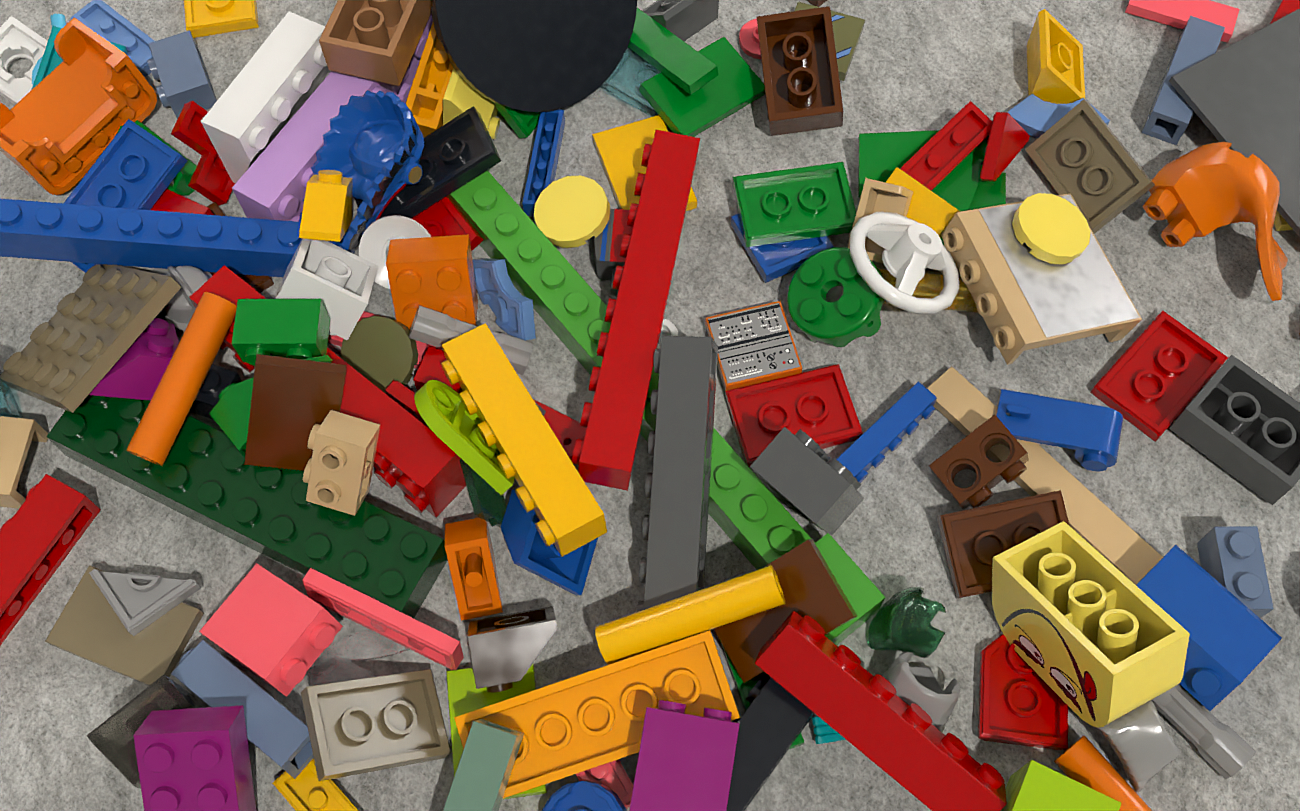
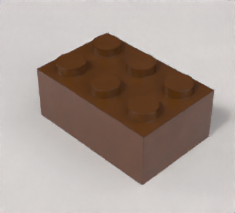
M830 6L757 16L770 136L843 126L844 111Z

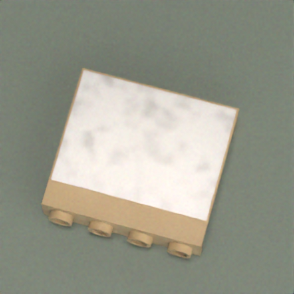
M1071 193L1057 195L1079 209ZM1023 201L957 212L941 234L945 248L950 252L960 272L962 281L968 287L976 303L977 310L988 326L994 343L1000 350L1007 365L1012 364L1025 350L1105 334L1109 342L1122 340L1142 320L1090 226L1089 245L1079 257L1067 264H1050L1039 260L1029 253L1032 249L1025 242L1021 245L1017 240L1012 226L1013 216Z

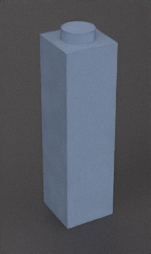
M1193 16L1189 17L1177 41L1141 133L1177 145L1190 122L1193 109L1172 86L1169 80L1172 76L1215 54L1225 27Z
M204 640L183 655L179 665L171 674L209 707L243 705L247 739L296 779L314 758L307 725Z

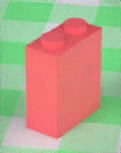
M256 563L199 632L226 654L287 697L293 688L303 680L306 672L321 653L330 646L343 626L324 607Z

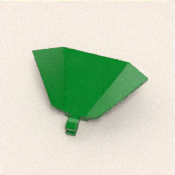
M939 130L860 133L858 137V198L860 199L865 178L886 183L895 168H901ZM989 136L932 190V192L950 203L960 212L1006 204V173L1002 172L995 182L982 181L980 179Z

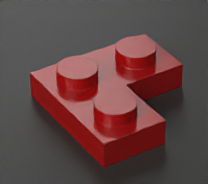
M190 101L184 104L171 135L202 155L188 186L220 206L227 203L235 183L231 180L201 123V120L208 111L194 101Z

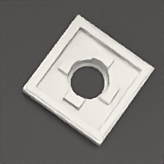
M10 16L0 27V95L16 105L31 91L33 87L32 71L37 61L43 56L48 41ZM26 58L33 63L31 69L24 73L25 77L15 78L14 75L8 73V66L15 59Z

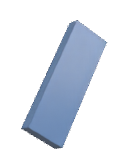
M92 0L71 17V19L75 17L107 41L126 46L128 50L127 55L142 75L146 77L151 73L147 60L153 57L148 43L155 41L102 0Z

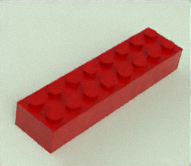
M225 265L189 297L195 308L204 292L220 296L236 306L238 299H266ZM234 318L220 349L230 348L235 353L233 358L250 373L255 369V366L243 362L231 344ZM327 347L326 355L332 359V363L346 365L340 413L380 425L373 465L376 468L374 474L390 489L397 485L406 493L403 496L404 499L416 511L422 513L426 509L437 518L469 484L461 458L439 439L432 430Z

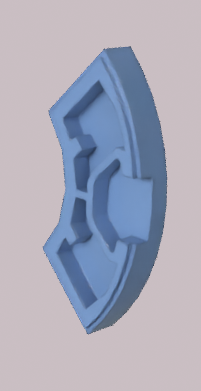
M1031 94L1007 113L1030 136L1039 138L1084 98L1073 103L1055 104L1043 101L1034 94ZM1092 106L1108 126L1110 120Z
M472 259L476 289L484 305L489 304L497 317L496 324L511 336L525 341L536 339L533 300L522 296L514 287L508 275L505 259Z

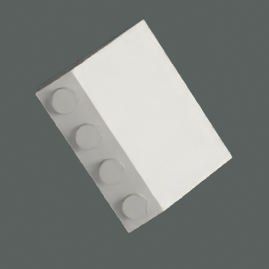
M289 11L201 120L225 169L235 184L325 79L328 66L319 43L325 26Z

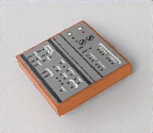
M781 301L705 318L708 336L712 337L718 345L717 365L725 391L802 373L803 368Z

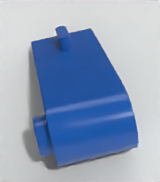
M1001 389L996 416L1016 439L1074 449L1075 459L1082 463L1085 469L1090 471H1105L1107 467L1114 466L1117 463L1123 424V415L1120 412L1104 406Z

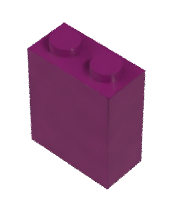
M665 700L658 701L657 709L647 707L629 811H726L740 723L731 722L732 712L704 707L703 717L685 714L686 704Z

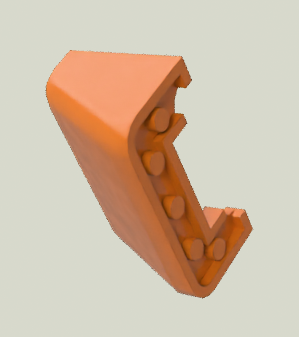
M75 17L58 32L54 41V49L63 62L12 109L9 110L8 107L0 102V151L52 195H61L72 189L86 175L113 140L120 126H123L128 119L133 122L137 120L142 122L151 114L157 103L155 90L129 56Z

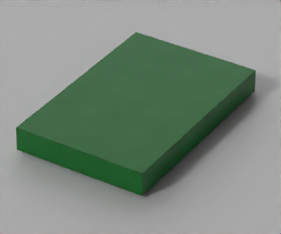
M725 37L698 51L717 65L718 76L692 95L661 72L640 84V93L673 133L695 137L765 95V87L762 80Z
M844 162L733 177L732 185L746 247L850 233L853 228L856 209Z

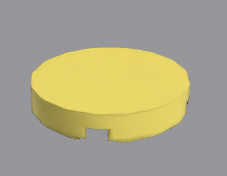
M581 175L566 176L553 181L541 192L534 208V219L537 227L553 245L562 248H573L587 244L586 240L593 236L596 238L603 232L610 217V204L604 189L595 180Z
M1037 193L1027 197L1014 213L1012 226L1017 240L1021 245L1025 242L1032 249L1029 253L1039 260L1050 264H1067L1079 257L1089 245L1091 231L1086 218L1076 206L1064 198L1053 194Z

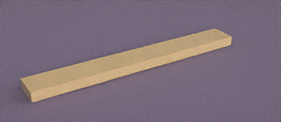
M952 366L927 388L937 397L934 407L965 436L969 435L993 415H997L998 407ZM1017 439L1028 452L1029 461L1024 464L1027 467L1025 472L1014 481L1030 496L1061 490L1070 527L1136 585L1163 557L1039 444ZM1001 444L992 446L987 452V456L993 462H1002L1010 454L1009 448Z

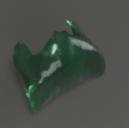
M921 586L909 587L899 591L883 604L872 619L866 634L867 644L873 650L913 652V655L928 658L937 649L945 635V632L932 627L930 622L938 612L946 613L945 607L937 601L922 597L924 588Z

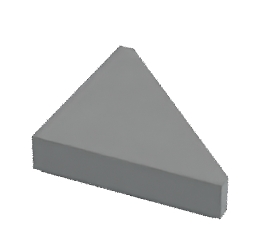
M98 569L89 572L127 631L133 636L201 589L194 579L163 578L160 575L127 572V574L103 572Z

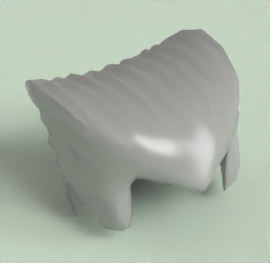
M908 651L901 653L881 676L885 677L894 686L898 697L909 706L912 703L920 706L931 717L932 725L943 732L958 701L960 693L959 682L954 678L945 690H941L930 666L909 667L908 661L914 653Z
M1151 700L1104 727H1096L1110 743L1128 776L1129 783L1136 792H1140L1154 775H1157L1161 769L1165 768L1181 753V748H1178L1163 725L1154 702Z

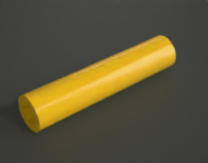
M770 565L596 626L595 635L602 657L609 665L786 603L773 566Z

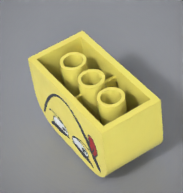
M1063 521L993 557L992 606L1001 631L1010 645L1014 643L1016 646L1014 650L1089 725L1098 728L1104 727L1172 689L1181 682L1190 633L1066 522Z

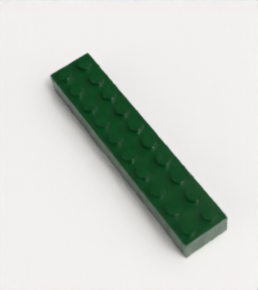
M88 395L73 413L65 410L46 436L65 456L303 575H306L309 569L312 568L412 618H415L448 561L444 539L366 501H363L355 516L307 502L308 483L303 482L304 471L244 465L246 449L239 451L225 433L188 415L163 466L127 452L126 449L151 400Z

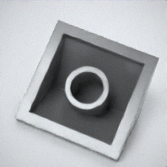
M657 0L642 11L678 38L686 41L718 19L719 0Z

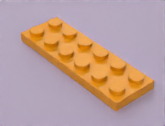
M711 630L471 711L454 717L463 749L472 723L475 720L484 719L524 733L503 798L638 753L646 708L657 709L659 700L686 704L685 714L703 717L705 707L732 712L731 721L740 718Z

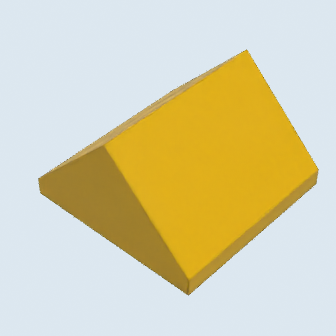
M1046 9L1039 11L1027 42L1028 96L1034 94L1043 101L1055 104H1067L1082 98L1085 99L1083 45Z

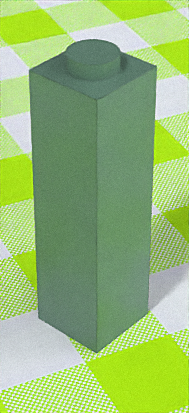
M484 719L473 721L443 811H499L524 733Z

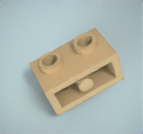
M330 410L321 425L315 424L313 426L307 445L308 449L313 450L312 458L309 459L303 474V482L308 483L307 502L350 515H356L369 492L380 430L379 424Z

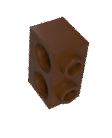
M993 415L928 466L962 510H965L970 505L973 508H977L989 500L994 494L991 489L1002 480H1005L1008 484L1018 478L1027 469L1024 464L1029 461L1028 452L999 418ZM1001 444L1008 447L1010 450L1008 458L1002 462L990 461L986 455L992 446ZM968 469L976 473V481L972 486L960 488L954 484L955 475L959 471Z

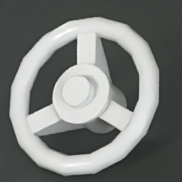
M878 211L860 218L851 230L850 256L858 274L877 295L891 305L913 314H935L952 305L959 291L958 269L950 252L945 248L939 235L932 228L898 213ZM865 237H868L884 248L882 260L886 269L897 278L895 287L884 280L871 264L865 250ZM926 268L940 270L943 274L944 285L940 295L932 299L912 296L918 282L924 277Z

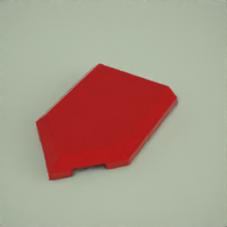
M1002 634L980 652L978 738L989 742L1053 750L1068 749V705L1014 650L1016 647L1014 643L1010 645L1004 634Z

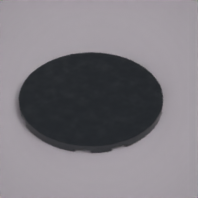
M433 0L431 12L438 40H441L450 58L449 62L471 88L492 102L508 108L528 112H547L566 108L587 98L611 76L629 45L636 19L637 0Z

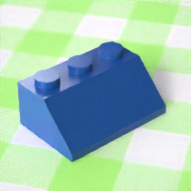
M1177 545L1136 584L1139 589L1190 633L1183 678L1179 684L1209 711L1240 685L1282 639L1280 635Z

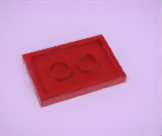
M1162 311L1099 380L1090 393L1108 407L1120 412L1124 419L1156 442L1228 357L1168 313Z
M839 364L725 391L726 403L744 461L748 467L752 465L784 427L794 435L801 429L821 449L856 441L863 434Z

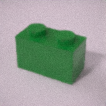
M238 299L231 344L243 362L254 366L257 354L293 359L324 356L327 352L330 317L321 299Z

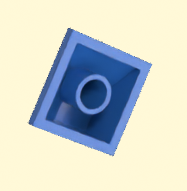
M512 489L501 524V530L514 564L576 596H581L598 538L561 557L554 544L548 547L545 545L535 523L540 521L534 510L528 513L525 511L515 489Z

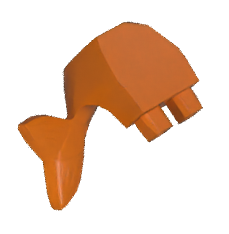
M1229 142L1202 145L1167 163L1152 179L1155 186L1149 190L1151 196L1142 206L1147 215L1152 219H1166L1169 224L1161 234L1165 244L1169 247H1183L1193 237H1205L1219 227L1238 222H1250L1255 225L1256 250L1267 292L1272 301L1281 300L1283 286L1282 270L1286 267L1288 258L1272 237V229L1280 196V185L1271 169L1254 154L1247 158L1240 152L1229 149L1232 146V143Z

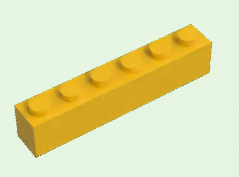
M486 323L442 344L446 361L442 362L441 366L451 385L459 383L463 392L459 393V397L467 413L470 416L477 413L481 420L477 427L488 447L495 444L500 452L496 459L503 474L507 479L514 476L520 487L515 489L523 508L527 513L534 510L540 521L535 523L545 545L548 547L554 544L561 557L607 533L603 511Z

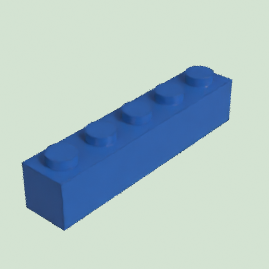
M564 110L540 112L522 202L523 211L529 217H534L535 203L541 192L555 180L565 128Z
M918 381L836 460L846 467L857 481L861 483L867 477V471L872 466L877 468L883 462L885 453L889 450L892 452L896 450L902 443L901 438L906 433L911 435L918 428V422L922 418L928 419L936 409L934 404L937 397Z

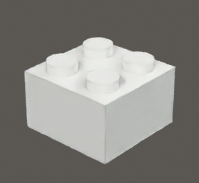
M302 239L287 267L275 299H321L330 317L329 335H337L348 340L368 305L378 265L328 241Z

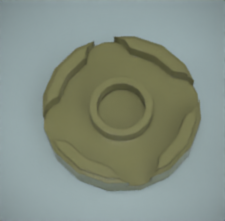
M373 316L360 320L349 339H343L340 358L386 394L385 389L393 380L400 382L404 386L408 384L413 376L411 373L414 370V365H417L418 350L416 340L408 337L410 332L408 327L391 318Z

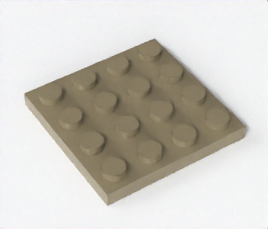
M94 265L84 274L82 285L74 293L66 295L58 303L56 308L58 311L48 322H44L35 328L30 336L31 341L21 352H16L7 359L3 366L4 371L0 375V380L14 390L73 413L180 290L181 286L172 277L118 265Z

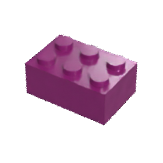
M243 705L150 712L133 735L144 811H256Z

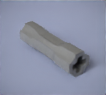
M419 305L408 337L435 347H442V344L478 326ZM491 331L516 373L523 375L532 354L533 343L505 333Z
M1180 684L1151 700L1154 702L1156 709L1197 747L1199 754L1223 778L1227 779L1234 776L1255 755L1256 751L1230 726L1221 723Z

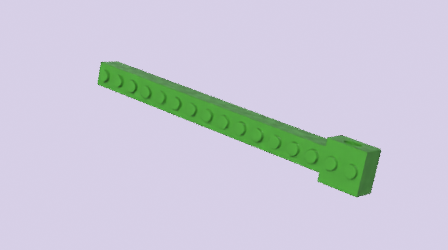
M488 170L449 194L450 198L484 239L479 244L491 259H505L508 275L513 285L522 296L533 300V309L586 371L591 375L593 366L601 367L603 357L597 356L601 332L609 333L611 323L605 322L607 305ZM654 367L640 434L647 442L650 431H655L656 415H653L651 412V394L653 389H658L659 374L654 372ZM713 427L708 514L755 569L759 570L812 538ZM827 533L814 543L857 614L856 618L825 635L835 645H838L879 612L885 596L833 537Z

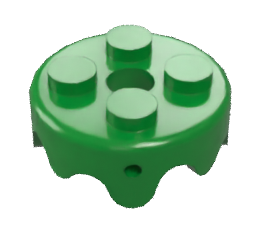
M834 247L822 250L809 257L800 265L788 287V310L793 322L812 342L817 343V341L835 347H845L856 338L875 335L880 329V311L885 300L873 292L858 274L850 256V248ZM871 261V264H872V265L874 266V268L878 271V273L882 276L880 270H879V269L877 268V266ZM835 286H842V296L837 301L827 302L826 295L828 291Z

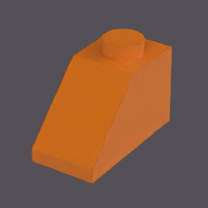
M486 516L445 524V550L461 621L503 613L494 551Z

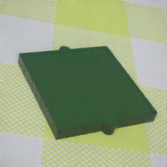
M460 459L475 516L488 521L492 527L496 525L501 528L507 508L504 495H500L468 464Z

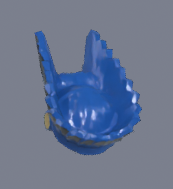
M367 90L363 96L352 95L347 105H341L339 115L329 119L331 130L323 134L324 145L316 152L317 160L311 167L314 175H318L320 170H336L342 172V177L353 178L352 197L363 200L342 241L341 247L348 250L354 249L359 245L364 231L370 224L380 218L391 200L406 185L418 183L423 175L422 167L419 164L424 148L423 133L420 131L413 113L393 92L383 93L378 91L373 93ZM302 212L300 213L299 222H301Z

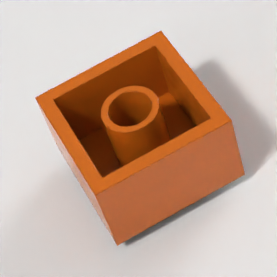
M469 234L390 240L386 267L396 321L402 323L410 330L415 313L420 305L476 326L478 296Z

